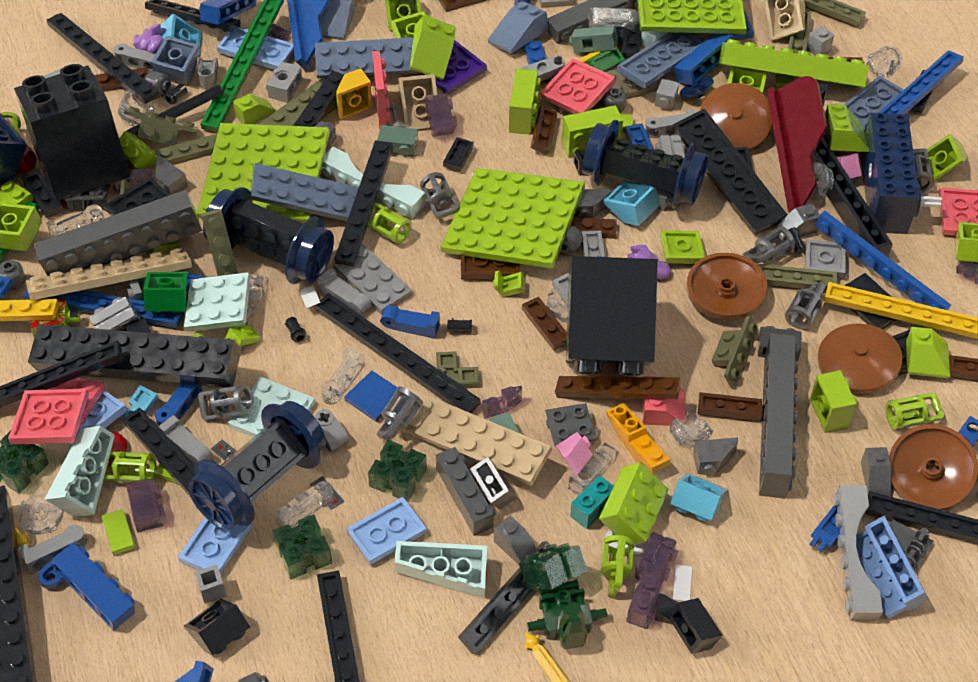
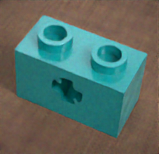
M599 475L571 502L570 517L588 529L600 517L614 485Z

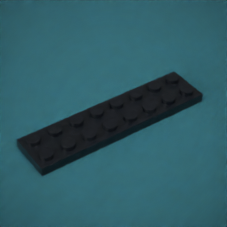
M705 108L673 124V130L681 137L687 148H689L692 142H695L697 151L708 154L706 173L754 235L778 224L788 215Z

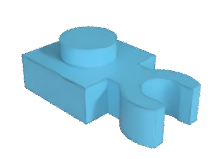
M140 385L128 401L131 407L127 408L128 411L122 416L126 417L139 407L148 414L159 396Z

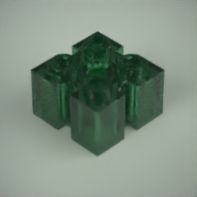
M10 430L0 440V481L4 479L7 487L20 494L31 483L30 476L33 473L38 475L49 462L44 449L36 444H10L8 439Z
M387 440L380 451V461L376 459L368 471L369 487L384 493L387 489L392 490V496L399 499L403 497L408 502L416 489L415 481L420 482L427 470V455L413 449L406 452L403 450V445Z
M314 514L298 520V526L293 528L287 524L272 530L275 546L280 557L283 558L284 567L290 580L306 574V568L313 565L316 570L332 564L331 550L325 537L321 534V528Z
M569 543L559 546L556 544L548 545L543 548L544 551L540 555L539 552L531 553L526 556V560L519 563L527 589H538L540 587L542 589H553L567 582L566 580L575 578L588 571L579 545L570 546Z

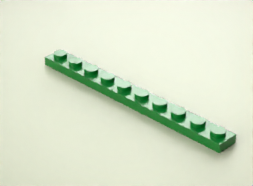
M263 0L220 84L224 94L212 100L200 124L201 129L218 133L220 123H224L233 105V101H235L284 0Z

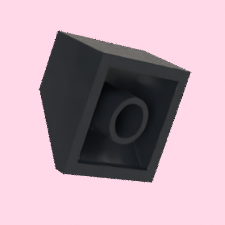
M219 599L185 624L184 628L206 653L213 656L214 654L222 653L227 648L226 645L233 640L242 638L246 633L245 631L250 628V625L236 604Z

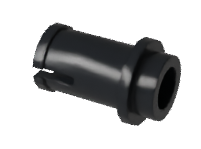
M180 83L171 91H166L164 98L169 104H175L177 99L188 92L187 88L185 87L181 90L184 84Z
M795 227L788 229L795 240L794 253L799 252L800 249H805L806 247L798 234L799 230H796Z
M289 317L285 321V326L291 333V339L295 342L303 341L306 337L305 329L300 327L296 317Z
M454 318L447 320V332H451V334L454 332L472 333V320H454Z

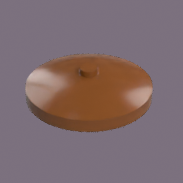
M730 83L722 85L709 93L700 107V110L705 108L735 148L748 147L749 151L754 150L766 140L772 128V118L767 97L755 87L747 84Z
M715 253L700 259L693 265L687 277L686 287L692 304L705 315L720 320H738L752 315L762 306L767 293V280L762 269L749 258L734 253Z
M848 324L834 329L823 339L818 351V366L822 374L841 370L844 378H847L849 382V389L852 394H872L886 389L897 379L902 366V352L897 341L883 329L868 324Z
M926 424L906 431L896 440L889 454L891 485L903 500L940 510L952 508L961 503L970 494L977 479L978 462L971 444L960 433L943 425Z

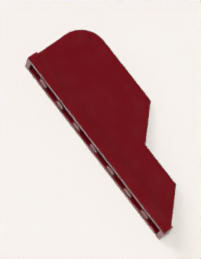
M810 76L800 77L778 90L773 87L767 90L789 213L797 207L806 205L817 185L812 155L827 130L819 84Z

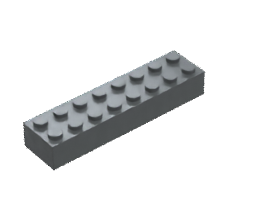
M184 190L34 243L40 265L47 276H50L53 272L66 273L70 272L73 268L86 269L90 268L93 264H110L113 260H122L194 235L203 230L188 192Z
M770 333L764 357L759 496L785 499L787 490L791 491L792 479H795L796 466H793V461L796 458V448H793V443L796 442L797 430H794V425L797 422V412H794V407L796 408L798 395H794V390H797L798 378H795V373L797 374L798 361H795V357L798 356L799 345L795 344L796 336Z

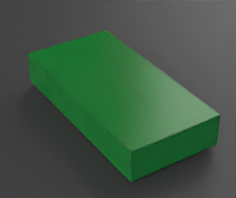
M616 46L615 50H607L590 59L587 63L596 69L606 72L618 66L626 59Z

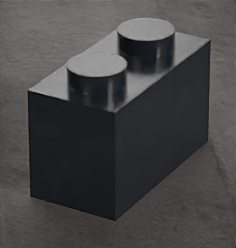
M699 598L678 602L668 615V618L691 654L712 649L723 636Z

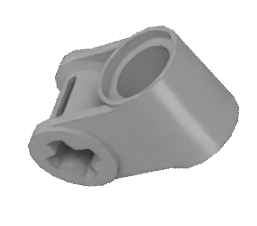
M199 58L198 75L202 89L208 90L216 86L219 70L218 58L213 60Z
M323 409L316 413L315 418L325 434V446L330 452L350 442L346 430L340 425L330 410Z

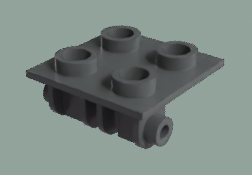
M110 184L65 198L67 207L72 210L82 208L85 210L87 200L89 209H92V204L93 209H103L104 205L107 204V200L104 198Z
M586 403L545 410L547 416L546 425L547 428H550L554 447L576 432L581 437L586 436L589 441L596 440Z
M892 520L890 526L916 573L933 543V540L930 539L929 531L921 528V530L916 532Z

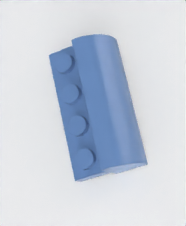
M883 516L864 526L866 530L856 535V548L864 572L880 590L882 609L886 617L890 619L909 608L912 611L918 608L927 599V594L888 520Z

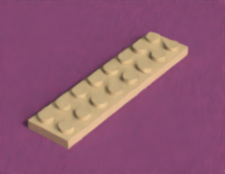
M172 248L169 250L170 252H153L150 256H133L130 260H113L110 264L105 265L93 264L90 268L86 269L73 268L70 272L66 273L53 272L50 276L46 277L33 276L30 280H26V286L32 301L146 277L147 272H173L192 268V263L184 249Z
M405 387L423 401V404L406 429L397 428L398 430L445 450L456 447L459 454L462 453L465 458L476 463L489 457L502 474L528 485H533L552 452L550 445ZM399 396V398L397 399V401L395 402L394 406L392 407V409H391L390 411L393 410V408L395 407V405L397 404V402H398L399 399L401 398L400 396ZM412 405V407L410 408V410L408 411V413H407L406 416L404 417V420L406 419V417L408 416V414L410 413V411L412 410V408L414 407V405Z

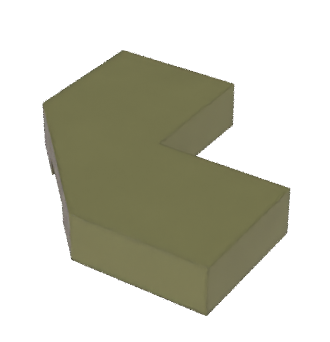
M457 351L436 352L438 370L464 388H480L478 367L458 368Z

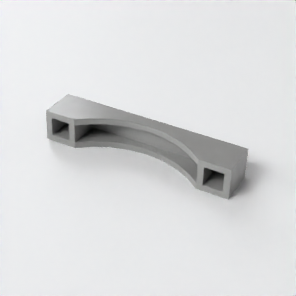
M840 485L837 492L833 494V505L837 507L838 513L835 516V524L840 529L838 547L842 548L843 556L840 557V566L845 571L843 589L847 591L848 597L845 601L846 612L850 613V620H878L883 613L880 590L864 572L856 548L858 524L869 507L866 485Z

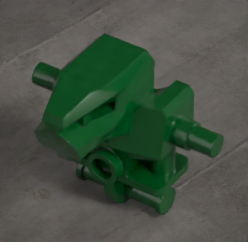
M577 579L567 582L557 580L555 584L539 585V608L543 611V618L527 622L528 632L544 630L548 640L555 639L558 634L560 645L564 649L582 647L586 643L587 633L591 632L592 622L601 618H607L606 608L590 610L589 604H585L584 601L585 591L584 589H579Z

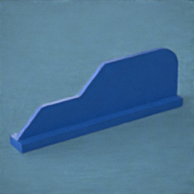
M287 0L295 61L306 72L312 69L311 58L315 53V43H321L323 40L320 17L331 0Z

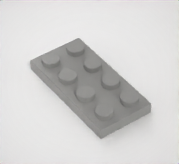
M364 244L360 247L354 267L335 264V262L332 263L333 269L353 288L365 294L370 299L371 305L381 315L386 306H396L412 295V289Z

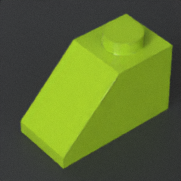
M251 94L233 101L236 118L242 124H253L276 111L266 99Z

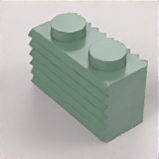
M381 125L377 141L393 143L394 149L392 153L414 156L418 142V129Z

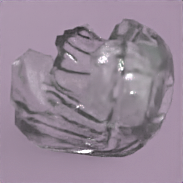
M884 46L868 55L866 65H869V70L877 77L881 75L884 78H889L899 70L903 60L902 54L895 46Z
M128 89L125 92L118 107L120 119L128 126L140 124L141 119L123 114L124 108L128 109L129 106L140 109L139 112L146 114L147 111L155 112L152 106L144 107L139 104L134 98L133 94L135 91L132 89Z
M694 411L687 412L684 422L676 417L670 425V433L675 443L682 448L694 447L695 441L709 440L713 433V430L708 426V422L703 419H697Z

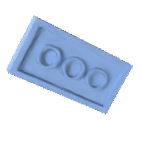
M239 27L233 30V32H228L218 44L217 52L235 57L248 30ZM267 36L253 64L275 70L281 62L287 63L294 53L293 43Z

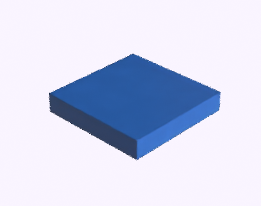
M371 370L344 396V399L347 403L377 422L382 417V410L398 387Z

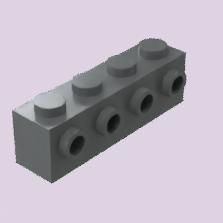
M456 447L436 454V470L473 536L494 527V516L496 513L493 505L487 503L486 495L481 486H477L474 474L471 470H468L464 455L462 453L459 454Z

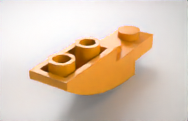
M624 403L606 411V415L615 432L637 463L641 462L652 474L671 465V459L647 434V427Z

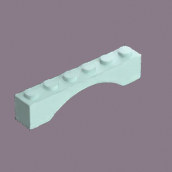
M332 147L325 154L321 170L324 176L330 177L339 183L359 187L363 174L355 168L347 153ZM382 183L376 199L377 202L385 205L387 208H391L411 219L426 205L425 192L410 184L391 185Z

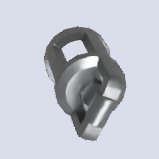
M925 148L913 149L918 185H920L921 193L933 186L928 151ZM920 178L928 179V183L922 186Z
M440 172L430 173L421 180L420 188L425 192V198L436 219L445 218L460 210V206L443 174ZM436 178L441 179L440 184H438ZM429 181L433 186L431 189L425 187Z
M779 226L774 231L758 238L755 241V247L744 252L743 256L755 263L763 261L771 263L780 256L792 251L795 247V240L787 228ZM781 233L787 238L784 242L780 240L779 234Z
M820 281L806 289L797 291L795 298L785 313V319L791 326L804 330L812 325L823 303L820 296L826 287L825 283ZM799 314L805 316V323L796 321Z
M244 384L202 391L198 396L201 417L204 420L249 414L254 405L252 392ZM242 390L244 391V393H245V395H246V396H244V397H241V391H242ZM234 391V397L228 398L226 392ZM210 394L211 407L215 415H209L208 401L206 396ZM242 403H247L246 408L243 407ZM229 405H235L237 411L229 412Z
M399 386L381 412L385 422L376 435L380 439L387 440L391 438L397 428L406 429L422 406L423 401L413 392ZM400 396L401 398L399 399V401L397 402V404L395 405V407L393 408V410L390 411V409L392 408V406L394 405V403L396 402V400H397L398 397ZM412 405H414V407L412 408V410L410 411V413L408 414V416H407L406 419L404 420V417L406 416V414L408 413V411L410 410V408L412 407Z

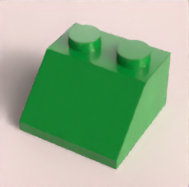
M147 272L143 288L145 311L160 313L161 311L180 313L186 311L188 272Z

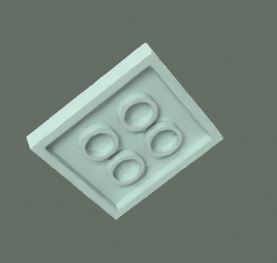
M249 273L191 279L184 323L186 332L245 325L251 280Z
M260 376L251 389L254 402L251 413L233 416L228 423L229 428L255 437L264 429L261 413L266 405H281L285 401H294L310 412L316 403L315 398ZM242 403L244 408H246L247 403Z

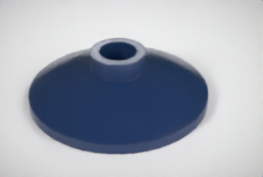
M705 77L694 86L686 85L681 89L680 95L684 98H701L714 84V80L711 77Z

